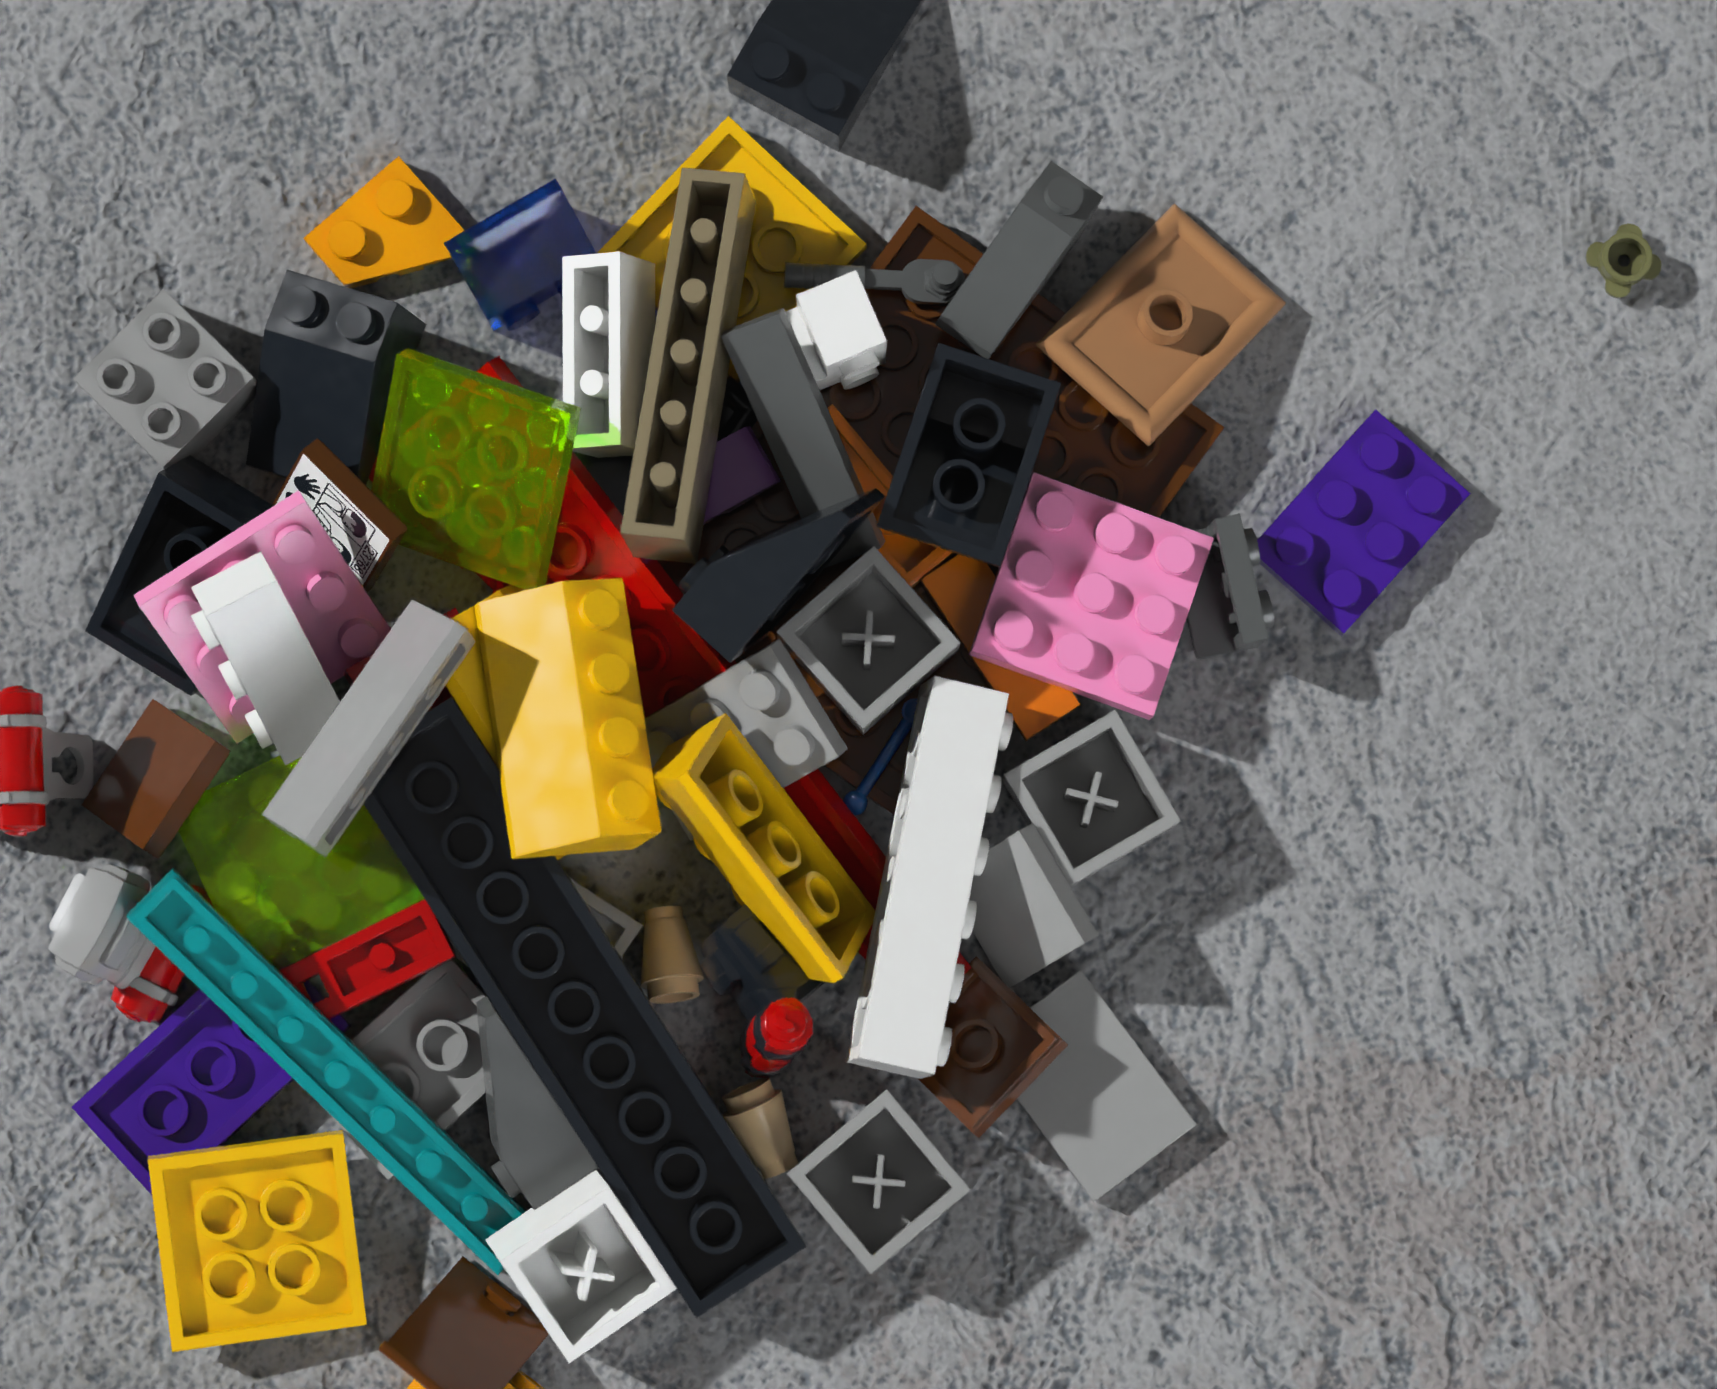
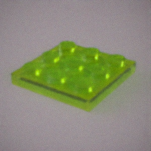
M409 348L398 353L394 365L371 489L408 528L398 545L524 590L545 586L581 407Z
M281 756L206 790L178 830L213 907L278 970L425 899L364 804L326 858L267 820L262 813L301 759L299 758L285 765Z

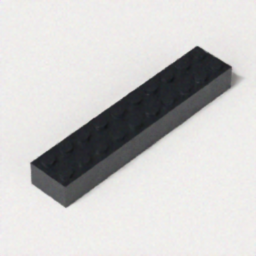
M450 697L428 711L363 804L697 1319L806 1248L805 1242L559 860L555 856L512 859L499 769L454 698Z

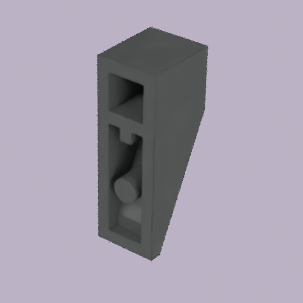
M1051 161L1017 205L940 315L935 325L981 357L990 359L1079 240L1102 201L1103 196Z
M485 996L476 1002L490 1139L500 1159L491 1168L512 1199L523 1193L535 1210L599 1167L488 996Z

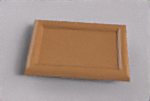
M1174 203L1036 343V346L1141 441L1150 446L1286 305V302Z

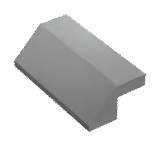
M411 600L262 815L273 825L294 839L296 837L326 858L476 641L469 631L456 621Z

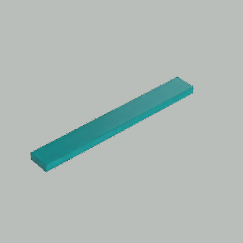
M173 868L126 914V918L498 1275L504 1267L485 1239L527 1210L514 1198L512 1199L489 1173Z

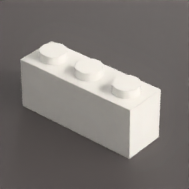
M623 252L562 257L563 449L598 458L633 456L655 330V263Z
M260 551L192 586L191 589L202 610L191 615L207 648L211 650L221 645L229 660L218 665V668L235 700L245 695L249 696L255 710L244 716L261 748L264 749L274 743L284 764L287 765L304 755L340 703V700L280 585Z

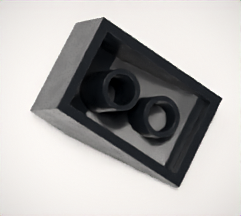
M771 0L727 74L729 93L839 152L924 0Z
M287 270L264 330L246 464L252 468L287 478L302 449L318 438L366 485L426 324L398 302Z
M938 343L877 527L1000 568L1058 397L1061 383Z
M191 455L158 472L85 631L188 695H194L198 691L197 687L140 609L134 595L274 505Z
M875 488L753 537L731 551L724 545L721 546L708 560L705 557L699 560L681 580L678 586L685 592V595L672 611L729 662L733 661L765 639L885 496Z

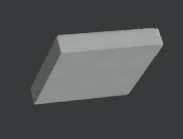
M1033 823L989 849L982 874L980 876H973L969 900L976 901L977 912L972 931L999 978L1011 988L1099 935Z

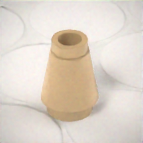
M661 906L646 910L644 912L646 924L644 925L640 986L647 989L649 1001L656 1004L676 1003L698 997L700 995L698 982L704 980V976L686 920L683 917L682 907Z
M770 1078L752 1081L722 1097L727 1109L723 1114L724 1118L756 1167L760 1169L764 1179L780 1175L799 1164L794 1153L795 1148L782 1090H774Z

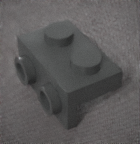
M1240 513L1215 518L1207 528L1194 530L1214 538L1187 616L1194 654L1197 659H1206L1257 648L1269 639L1267 628H1272L1275 624L1267 590L1258 591L1252 566L1260 565L1259 547L1254 530L1252 528L1243 529Z

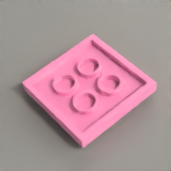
M1033 472L969 655L1150 720L1155 714L1214 538Z
M299 490L134 595L140 609L236 744L253 734L244 715L255 710L248 695L235 700L218 668V665L229 660L222 646L219 645L209 650L191 617V615L202 610L191 589L192 586L261 551L331 684L344 676L347 668L374 654L391 630V627Z

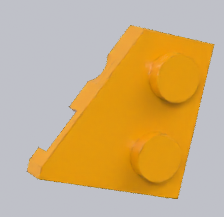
M399 156L303 238L345 287L351 289L377 282L379 278L397 274L401 276L424 270V266L457 257H461V259L470 258L480 251L476 242Z

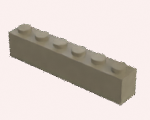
M682 168L620 532L635 558L696 564L698 561L731 359L721 334L726 329L736 326L756 206V201L745 173Z

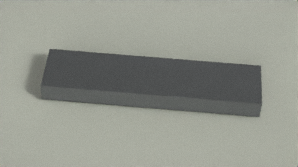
M784 308L726 329L721 334V338L800 517L803 518L864 493ZM873 512L827 567L863 555L873 546L876 549H880L883 546L885 539L881 529L877 527V520Z

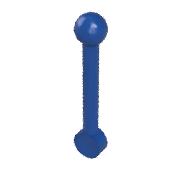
M910 699L904 703L902 707L903 718L857 789L848 792L844 796L843 802L854 816L860 815L866 810L868 806L866 797L911 730L917 699Z

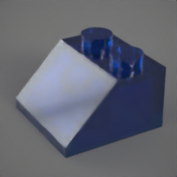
M556 178L444 242L456 270L492 331L505 325L508 331L515 330L540 314L539 304L558 293L563 299L562 257L597 254Z

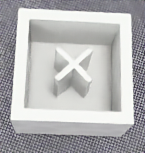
M594 1170L537 1209L530 1208L485 1239L568 1363H571L677 1289L609 1185L597 1170Z

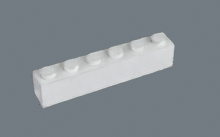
M934 676L920 685L845 1061L847 1063L919 1079L934 1075L936 1066L943 1067L946 1063L952 1041L951 1028L944 1027L949 1002L955 1003L958 1000L964 980V965L957 963L961 938L968 939L970 937L977 912L976 901L969 900L973 876H980L982 874L989 851V839L981 837L986 812L993 813L1001 790V776L994 775V768L998 750L1005 751L1013 728V714L1006 712L1009 693Z

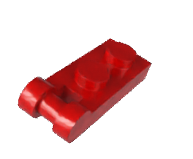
M423 899L279 971L311 1002L312 1000L304 983L319 975L329 997L314 1005L331 1020L457 958L441 923L427 901Z

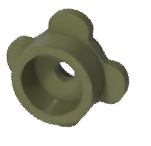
M1634 224L1621 225L1617 229L1616 234L1604 243L1594 242L1586 251L1587 264L1598 269L1606 281L1604 287L1606 293L1613 298L1626 297L1630 293L1631 286L1642 279L1653 280L1661 271L1660 258L1652 254L1650 245L1642 237L1641 229ZM1621 255L1627 256L1629 259L1628 266L1623 267L1619 265L1618 257Z

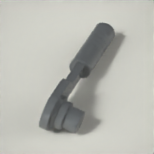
M932 259L914 260L908 263L903 271L865 269V266L785 262L784 288L811 289L856 270L864 289L902 291L909 301L922 305H948L965 281L964 273L958 265L948 260Z

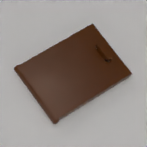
M462 1257L392 1337L380 1345L379 1351L426 1389H504L549 1333L536 1314L465 1257Z

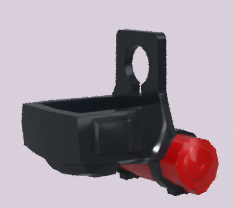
M744 904L702 942L700 949L704 960L701 963V967L711 982L713 989L720 996L730 994L748 1021L746 1028L740 1036L739 1048L742 1058L739 1063L745 1068V1073L751 1077L769 1078L786 1071L794 1058L800 1055L811 1041L813 1019L808 1009L802 1003L826 982L809 979L768 928Z

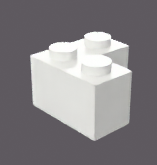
M854 270L796 295L797 307L785 312L819 390L839 382L842 383L845 390L851 389L876 378L879 375L877 366L886 363L887 340L857 271Z

